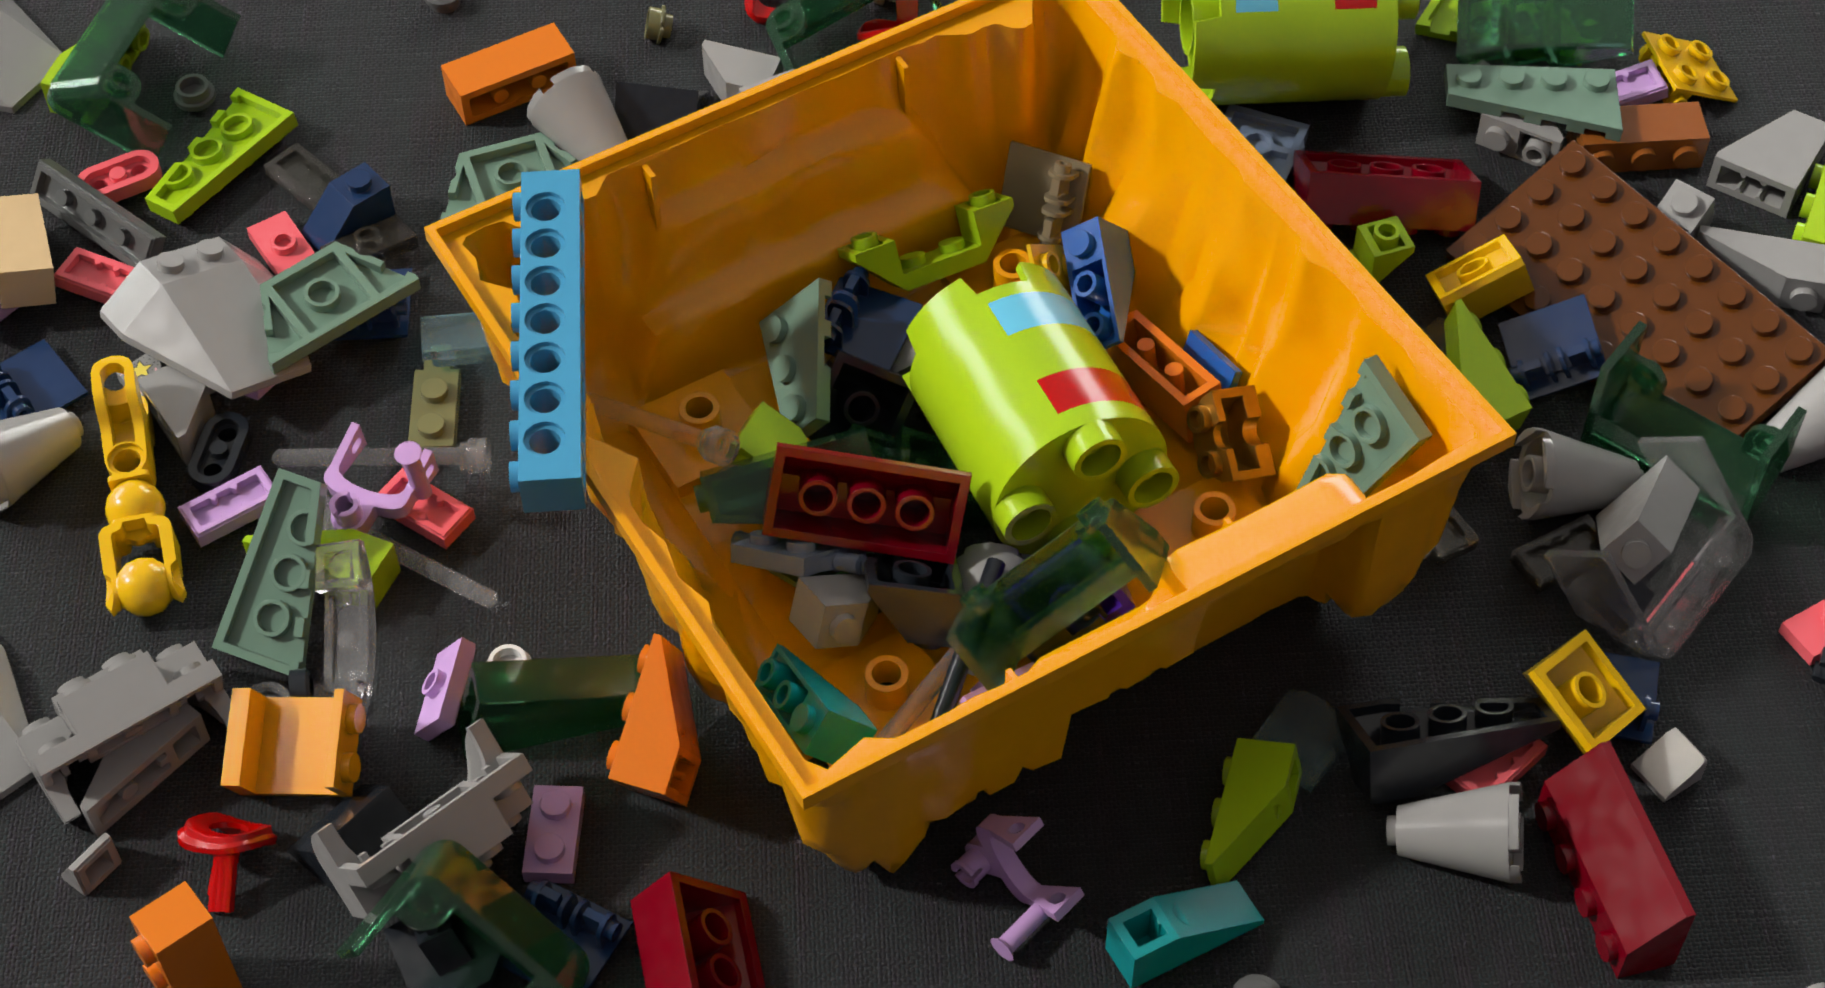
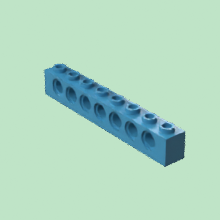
M580 169L521 172V192H514L512 194L514 221H521V228L512 229L514 258H520V265H512L511 267L512 289L514 295H520V303H511L513 333H519V341H511L510 343L511 366L513 372L519 371V380L510 381L512 411H518V420H510L509 422L511 451H518V461H509L511 493L520 492L524 513L586 509L584 196Z

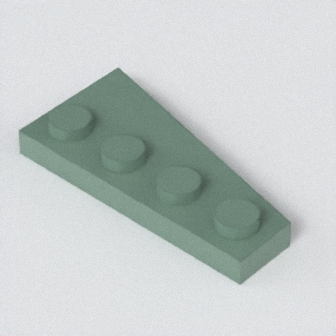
M1446 64L1444 72L1446 106L1501 117L1504 112L1513 113L1523 118V122L1541 125L1542 120L1566 124V131L1584 134L1585 129L1606 133L1605 139L1620 142L1623 126L1615 69Z
M1378 355L1363 360L1358 370L1361 376L1355 387L1348 389L1341 402L1344 408L1338 420L1329 425L1323 437L1326 443L1321 452L1313 456L1297 489L1325 474H1346L1353 479L1367 497L1432 436V433Z
M278 468L211 648L289 675V670L305 668L328 485Z

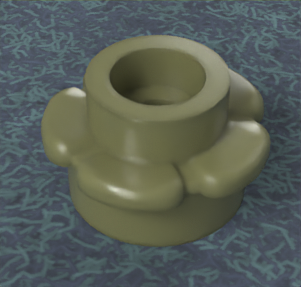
M662 5L661 8L649 6L644 39L655 40L656 45L660 44L662 38L669 39L672 31L673 15L666 13L665 5Z

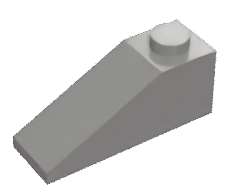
M1700 225L1696 240L1776 306L1821 314L1825 304L1824 244Z
M186 703L180 706V714L102 758L80 805V809L91 832L97 837L103 834L210 741L201 714L191 705Z

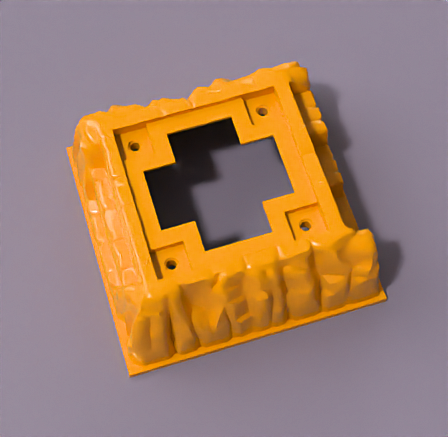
M958 0L560 169H580L584 196L586 490L589 498L614 525L615 534L624 538L635 554L652 603L663 622L679 634L687 669L701 691L710 698L724 702L729 706L732 713L743 724L751 746L758 753L768 781L783 787L803 844L825 853L833 862L847 871L860 872L875 861L887 871L895 873L923 840L931 822L949 817L969 802L975 800L978 792L982 790L991 795L1014 783L1022 767L1034 770L1061 759L1072 714L1107 699L1111 693L1121 688L1127 689L1159 668H1168L1194 653L1197 649L1249 623L1269 610L1295 598L1309 596L1322 603H1327L1332 598L1342 611L1350 617L1372 615L1379 607L1389 603L1403 591L1415 577L1424 556L1440 542L1458 491L1471 467L1514 446L1517 433L1119 0ZM1013 140L1092 164L1081 223L1099 216L1128 231L1135 269L1128 314L1137 309L1182 349L1190 330H1198L1243 372L1237 387L1255 385L1262 417L1257 421L1256 431L1262 442L1269 443L1277 475L1233 482H1221L1215 478H1204L1198 470V456L1194 448V441L1190 443L1185 441L1140 400L1165 439L1167 456L1179 473V482L1175 490L1166 499L1148 508H1138L1129 518L1108 532L1111 543L1106 552L1128 578L1129 581L1126 584L1136 607L1040 657L1028 672L1017 676L1014 672L1015 670L1032 662L1026 657L1024 645L1036 637L1031 630L1017 637L1001 668L994 673L997 678L1005 675V684L976 695L949 712L930 721L954 654L953 648L941 647L936 650L920 648L914 643H907L885 614L881 612L877 614L876 620L858 646L815 649L789 621L796 588L766 569L731 562L730 544L733 534L736 531L739 532V530L746 533L762 530L763 524L750 505L766 498L767 490L753 480L739 477L733 472L730 464L721 457L748 417L762 401L779 412L759 322L817 278L832 281L833 291L839 278L844 277L848 270L856 267L840 258L837 251L838 248L851 244L850 239L855 235L874 231L877 232V235L895 240L899 257L913 251H924L926 253L939 248L938 243L944 239L962 236L954 206L969 201L968 195L979 190L994 189L995 193L1001 194L1010 142ZM521 186L424 227L427 242L480 320L486 341L498 366L502 382L510 386L511 380H519V371H512L510 343L511 341H519V333H513L511 303H520V295L513 294L511 267L512 265H520V258H514L512 247V229L521 228V221H514L512 194L514 192H521ZM1004 226L987 261L910 291L890 285L869 274L870 287L923 304V307L937 293L960 278L976 294H979L999 285L1020 281L1016 272L1019 262L1030 263L1026 245L1040 244V239L1037 236ZM824 353V364L832 355ZM1378 355L1426 424L1432 436L1367 497L1353 479L1346 474H1325L1297 489L1313 456L1319 454L1326 443L1323 437L1329 425L1338 420L1344 408L1341 402L1348 389L1355 387L1361 376L1358 370L1363 360ZM807 437V440L809 441L811 447L815 448L810 439ZM777 644L784 646L857 704L877 728L873 738L864 737L833 765L827 763L829 765L828 769L808 761L813 757L803 754L754 684L757 680V673L761 664L770 657ZM967 674L958 701L964 695L970 693V689L986 676ZM884 682L894 683V684L888 685V686L880 685L881 683H884Z

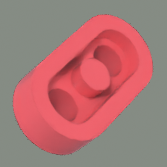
M134 150L88 167L78 177L114 202H119L154 188L163 174L158 157L153 152Z

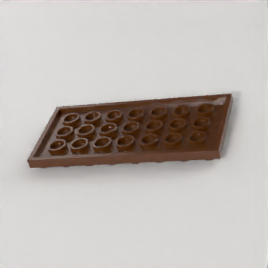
M1572 140L1477 222L1475 226L1446 249L1447 258L1453 261L1504 234L1521 256L1535 289L1531 293L1503 306L1515 318L1584 294L1610 375L1589 382L1698 478L1802 388L1825 365V345L1575 140Z

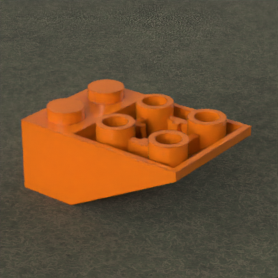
M654 633L650 645H644L638 658L637 672L641 675L635 693L630 692L623 705L622 721H625L620 741L615 740L608 752L606 767L610 770L608 779L631 791L687 807L701 763V754L683 652L667 639Z

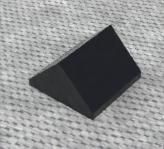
M617 82L614 109L627 140H630L708 107L710 91L636 82Z
M837 349L825 363L831 368L830 422L809 437L852 454L883 459L887 454H890L915 398L901 374Z
M361 784L353 791L352 797H346L294 843L288 851L291 856L340 896L314 853L311 836L328 823H332L342 840L356 855L367 852L369 857H372L382 849L380 846L383 844L381 838L412 816L389 786Z

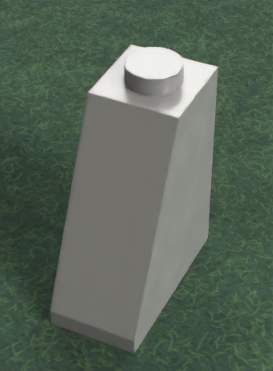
M1797 110L1783 115L1719 150L1715 156L1706 186L1786 218L1809 181L1815 164H1819L1824 156L1825 122Z
M1666 455L1596 515L1601 552L1634 585L1672 553L1698 496L1699 486Z

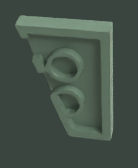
M817 278L759 322L779 412L799 426L806 438L830 422L831 368L824 364V340L831 338V321L825 320V299L832 297V281Z

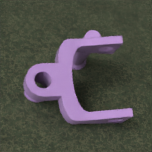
M351 422L330 466L324 474L325 484L328 485L327 488L332 495L329 509L334 530L355 529L367 534L378 516L390 519L406 517L418 499L425 500L432 495L430 482L439 471L433 451L424 448L422 452L420 445L414 441H405L399 444L394 451V458L398 463L402 464L406 473L408 483L405 489L398 494H382L363 489L343 477L367 445L360 425Z
M989 814L976 827L977 835L965 846L966 852L951 864V869L953 872H957L955 874L957 879L969 888H975L986 874L999 877L1019 901L1031 905L999 938L990 939L993 948L1001 957L1008 961H1013V952L1048 917L1059 922L1085 894L1081 887L1041 885L1029 874L1014 852H1017L1044 826L1040 817Z

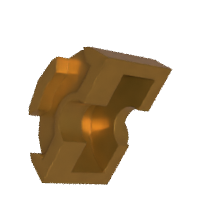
M1255 385L1211 390L1201 398L1198 405L1192 406L1189 409L1187 425L1193 432L1194 448L1198 456V470L1204 478H1215L1221 482H1233L1277 475L1269 443L1262 442L1256 431L1257 421L1262 417Z

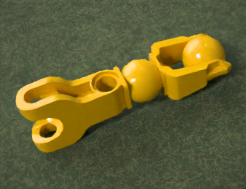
M109 356L97 361L91 369L92 394L101 432L104 461L110 474L107 480L111 493L107 497L105 515L109 525L103 527L98 534L103 574L107 585L106 607L113 617L122 609L135 616H153L163 612L173 599L183 603L186 598L187 592L182 580L181 550L171 522L164 516L166 503L163 495L156 488L155 432L151 411L146 399L141 396L138 377L131 360L125 356ZM114 372L124 374L125 386L122 389L110 391L104 387V382L109 375ZM154 542L157 548H162L164 564L154 558H137L127 562L122 568L121 559L123 556L131 553L132 546H142Z

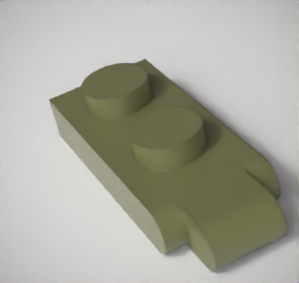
M453 355L425 356L424 369L415 370L408 441L418 443L422 448V452L424 448L433 451L434 457H456L461 370L460 368L454 369Z

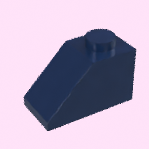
M366 162L358 165L329 182L301 234L315 252L335 241L348 247L355 246L397 221L390 186Z

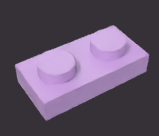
M534 785L533 804H531L522 867L524 882L548 880L552 883L574 884L585 804L584 787Z

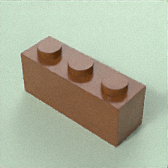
M1699 101L1620 106L1623 126L1620 142L1605 139L1606 133L1585 129L1584 134L1568 131L1566 137L1568 144L1575 140L1613 172L1702 167L1710 141V135Z

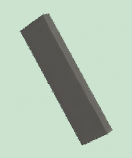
M51 158L39 159L30 194L38 193L42 207L127 265L135 267L139 261L161 254L166 236Z

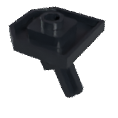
M473 882L451 895L434 902L423 885L414 886L412 883L406 884L403 887V892L397 896V904L407 918L384 929V933L407 988H490L495 985L508 949L480 886Z

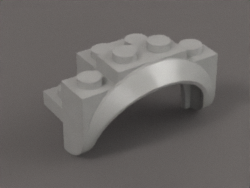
M195 641L184 647L182 644H175L166 648L157 655V662H154L148 651L143 653L141 649L132 654L122 652L111 657L102 665L103 670L86 679L83 676L75 677L60 686L57 690L58 694L51 698L58 716L52 720L49 717H43L32 722L23 729V736L15 739L21 755L65 825L82 816L68 790L67 781L68 775L71 774L69 770L71 763L77 760L82 762L87 758L90 763L95 762L180 714L179 707L186 703L201 708L224 724L226 728L228 727L231 699L224 690L223 675L213 659L206 661Z
M483 718L466 728L467 781L460 782L381 838L383 844L380 845L382 849L372 857H369L367 852L356 855L345 844L332 823H328L311 836L312 848L319 863L353 917L369 920L373 918L375 921L389 916L399 908L397 896L403 892V887L409 883H412L414 886L423 885L433 901L437 902L451 895L453 891L450 887L463 877L470 879L487 870L493 863L490 858L504 849L500 842L513 834L511 827L522 819L520 812L533 804L520 781L521 778L533 769L523 753L502 751Z

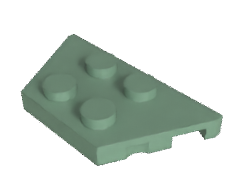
M541 132L459 153L455 166L456 176L451 180L448 190L449 202L446 212H442L440 219L442 220L520 187L521 172L560 170L576 163L577 159L567 151L558 149L554 142Z
M335 241L260 284V294L264 311V329L267 337V356L271 371L275 375L421 289L419 278L416 274L409 271L404 276L387 269L384 261L370 255H360L353 248Z

